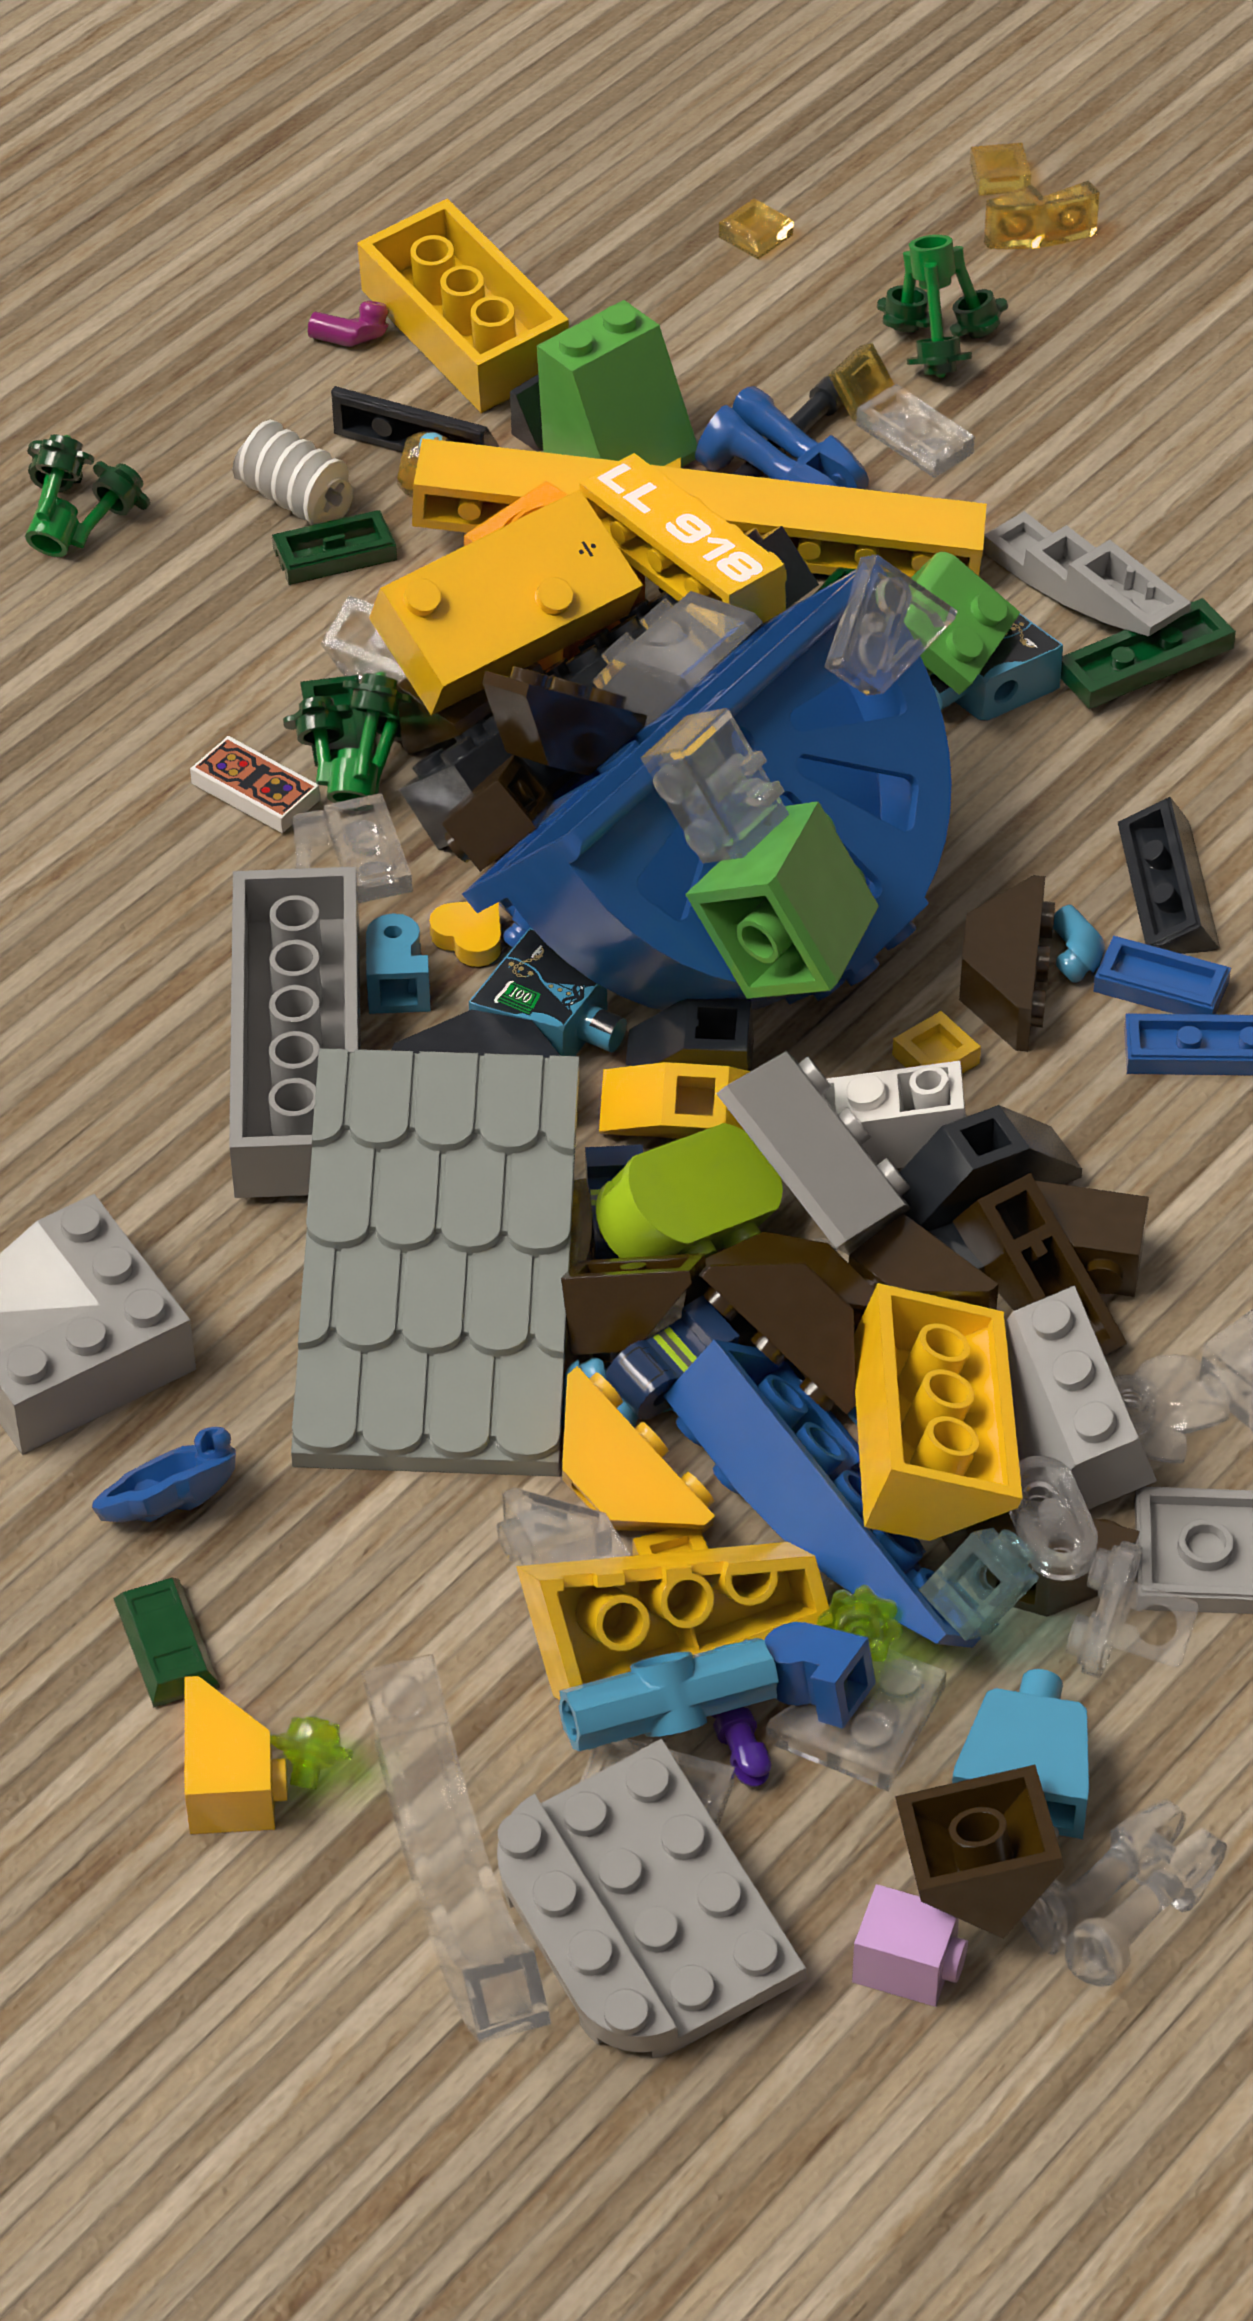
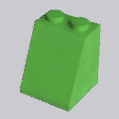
M622 300L537 345L543 452L620 461L635 453L648 464L665 466L680 457L681 467L696 460L697 442L658 323L627 301Z
M819 801L777 807L685 894L747 999L830 991L839 982L879 907L866 884L864 874L853 862L836 832L834 822L825 813Z

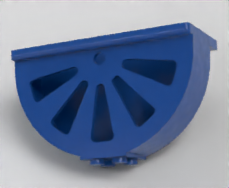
M869 562L765 622L658 719L641 729L589 776L574 773L552 793L555 800L539 826L462 893L476 913L500 902L504 909L513 905L540 938L568 964L593 982L615 994L650 1008L665 1010L675 1003L686 999H747L685 894L777 807L819 801L825 813L834 822L836 832L853 862L864 874L866 884L879 907L839 982L830 991L749 998L752 1002V1010L763 1008L783 999L790 1005L810 995H813L819 1001L839 988L845 980L852 986L870 975L880 964L875 956L884 947L890 950L908 938L916 930L912 920L929 904L925 895L938 869L946 842L952 788L950 752L936 692L910 636L888 603L876 589L883 580Z

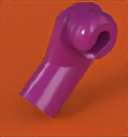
M367 300L359 306V318L351 319L315 311L312 313L308 323V336L347 347L382 337L389 326L386 323L389 313L388 307L384 303Z

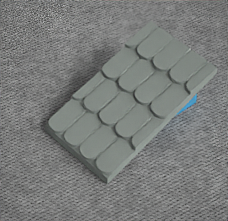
M319 1048L292 1421V1467L559 1477L567 1327L561 1278L570 1267L579 1056H550V1058H543V1055L485 1054L484 1056H479L478 1053L420 1051L419 1054H416L413 1051L355 1049V1052L348 1051V1049Z

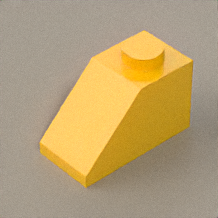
M199 1676L185 1677V1802L190 1834L275 1830V1802L288 1801V1778L286 1758L273 1759L270 1730Z

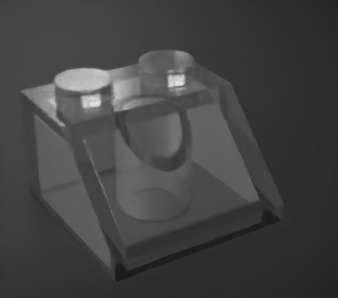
M690 591L674 606L665 598L639 622L646 629L643 634L634 640L626 632L601 655L608 665L592 682L599 689L627 696L624 708L648 715L645 726L658 719L725 659L763 621L753 612Z

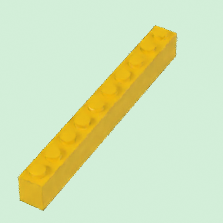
M422 438L413 484L412 526L468 533L546 480L566 494H570L580 489L579 482L618 461ZM651 465L655 469L662 470L671 481L690 495L700 498L709 509L728 523L739 527L743 534L756 528L760 535H763L783 526L812 573L831 575L839 567L858 569L869 562L876 572L892 576V582L905 584L936 553L947 552L957 557L979 576L984 545L987 507L985 503Z

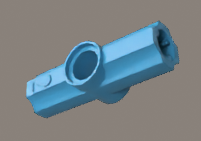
M745 1639L739 1643L719 1646L713 1650L694 1655L691 1652H675L641 1660L630 1666V1672L560 1690V1704L558 1707L563 1729L570 1740L572 1749L583 1751L612 1742L617 1743L623 1739L645 1734L647 1737H659L698 1728L707 1723L706 1717L777 1698L776 1688L779 1680L774 1658L770 1655L764 1639Z

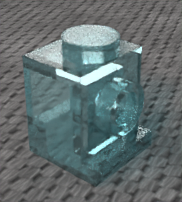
M994 1528L972 1532L919 1591L966 1641L991 1634L1000 1625L998 1622L1040 1577L1028 1566L1034 1559V1555L1021 1538L1008 1530H1003L998 1534ZM987 1568L1001 1581L996 1589L987 1582Z

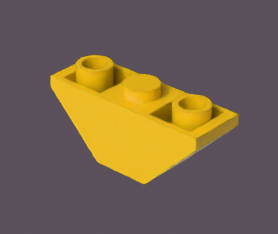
M670 1062L603 1069L599 1134L681 1139L722 1123L743 1129L716 1093L751 1071L730 1066Z
M576 1366L567 1374L562 1480L607 1530L660 1532L672 1528L700 1529L702 1534L713 1526L715 1515L708 1509L715 1502L708 1490L690 1472L687 1471L680 1478L662 1459L669 1452L666 1445L647 1424L641 1422L634 1428L618 1411L617 1408L623 1403V1400L601 1374L596 1372L588 1378Z

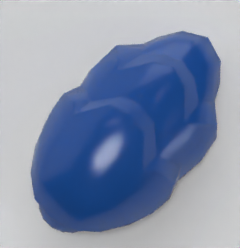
M209 1427L199 1431L195 1436L194 1445L181 1446L166 1452L125 1473L116 1483L105 1489L93 1501V1510L101 1521L128 1522L140 1520L152 1522L176 1509L192 1510L200 1506L224 1486L235 1470L236 1449L230 1445V1433L222 1427Z

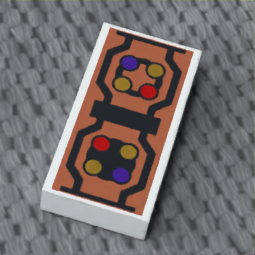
M227 736L190 768L191 783L280 833L285 832L320 801L318 784L230 736Z

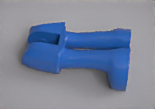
M756 386L746 387L741 390L736 396L732 408L725 405L715 413L701 435L695 451L696 461L705 468L714 471L724 468L730 464L734 457H738L752 464L770 479L864 490L869 484V478L864 467L842 442L832 435L820 443L811 439L775 406L773 399L767 393ZM765 438L769 439L770 441L774 442L775 444L786 450L793 457H795L797 461L791 459L790 457L786 456L784 453L779 451Z

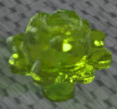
M868 1585L857 1587L853 1595L844 1589L836 1590L830 1607L818 1616L817 1621L818 1626L868 1637L871 1657L874 1662L884 1661L887 1658L889 1645L900 1638L903 1633L902 1624L893 1619L898 1612L896 1602L878 1597Z
M308 1716L304 1719L293 1717L287 1733L270 1735L271 1744L275 1748L284 1751V1756L293 1763L290 1784L303 1788L317 1790L321 1769L331 1767L335 1761L352 1759L354 1752L349 1748L341 1746L340 1727L337 1723L330 1724L328 1720Z

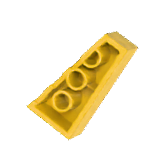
M789 1542L516 1566L552 1694L558 1700H560V1690L630 1672L632 1664L644 1659L675 1652H691L694 1655L713 1650L719 1646L739 1643L745 1639L760 1638L765 1640V1637L773 1629L787 1623L804 1622L819 1626L833 1621L815 1555Z

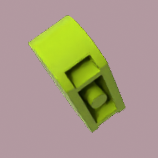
M722 1123L633 1156L626 1166L599 1191L596 1200V1218L605 1241L620 1258L705 1253V1258L716 1254L720 1249H727L761 1233L758 1227L778 1209L781 1203L783 1193L782 1179L743 1129Z

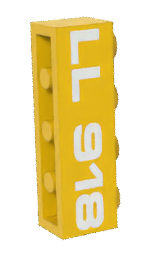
M635 453L579 482L580 490L627 562L728 640L733 641L786 611L785 582L787 574L785 564L779 557L772 552L766 551L743 534L739 527L728 523L709 509L700 498L690 495L671 481L662 470L655 469Z

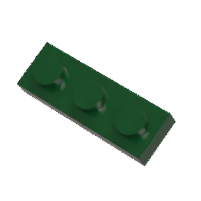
M1204 598L1191 602L1189 612L1150 636L1124 630L1062 656L1061 680L1088 709H1091L1234 649L1236 631Z

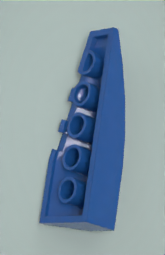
M714 1339L665 1393L664 1398L679 1416L676 1419V1424L680 1431L693 1443L702 1446L715 1462L713 1472L718 1480L732 1492L741 1495L782 1539L815 1555L818 1568L822 1573L878 1612L936 1644L973 1648L981 1637L943 1577L932 1570L922 1568L918 1563L926 1552L919 1539L864 1527L859 1445L831 1410L828 1413L824 1411L799 1387L805 1377L789 1359L778 1367L758 1348Z

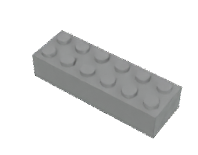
M356 867L233 871L229 1149L234 1197L304 1196L309 1193L319 1048L348 1049V1051L355 1052V1049L361 1050L360 926Z

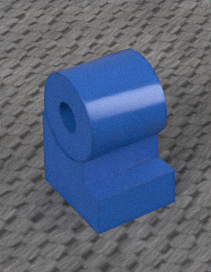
M804 1622L783 1624L773 1629L765 1637L764 1641L770 1655L774 1658L779 1680L776 1688V1699L784 1704L796 1706L811 1703L816 1706L819 1722L843 1729L876 1683L868 1637Z

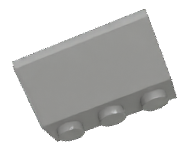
M786 1051L726 1085L716 1094L834 1247L850 1255L902 1213L905 1214L911 1209L901 1196L910 1189V1186L888 1158L877 1165L862 1146L871 1136L851 1110L846 1107L838 1114L827 1101L823 1093L832 1086L813 1061L806 1057L798 1063Z
M1075 1286L1013 1311L1005 1321L1023 1500L1045 1502L1057 1509L1079 1514L1156 1482L1157 1479Z

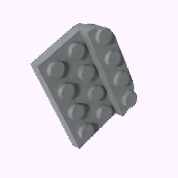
M662 1739L540 1803L535 1794L531 1795L520 1803L499 1825L497 1859L506 1900L510 1908L515 1907L579 2015L581 2027L598 2045L603 2041L618 2049L632 2052H652L653 2058L662 2057L682 2049L807 1979L806 1967Z

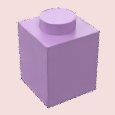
M876 1884L854 1942L852 1982L936 2007L945 1980L957 1983L965 1962L968 1940L958 1938L959 1919L921 1902L919 1896Z

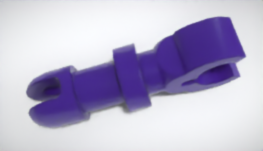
M741 1707L711 1715L716 1719L713 1723V1729L718 1740L723 1744H728L732 1753L730 1764L738 1780L749 1787L762 1785L768 1779L772 1764L765 1745L757 1742L754 1732L757 1728V1722L751 1710Z

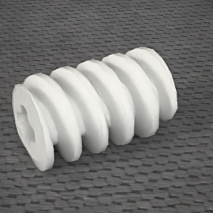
M270 419L258 425L239 448L234 458L233 474L235 479L243 481L246 486L259 491L262 496L275 501L280 507L292 511L295 516L308 521L310 525L341 519L350 510L353 500V487L348 482L349 469L346 463L336 458L332 459L329 452L319 448L316 449L312 442L300 439L294 431L284 430L281 423Z

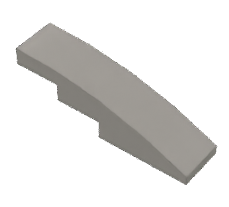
M1025 511L984 535L983 553L1023 582L1061 604L1106 624L1150 636L1190 611V601L1110 539L1098 547H1094L1069 526L1066 525L1052 533Z

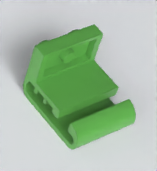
M947 552L936 553L887 601L910 636L924 665L959 695L973 683L1021 613L957 557Z

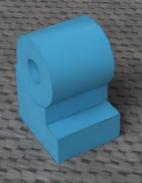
M386 914L374 919L368 925L366 931V976L369 1014L431 1012L428 955H421L418 924L412 918L403 914Z

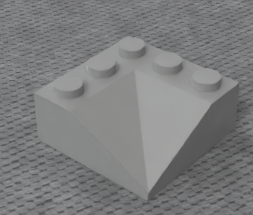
M95 1194L37 1220L0 1253V1425L22 1455L196 1370L189 1317Z

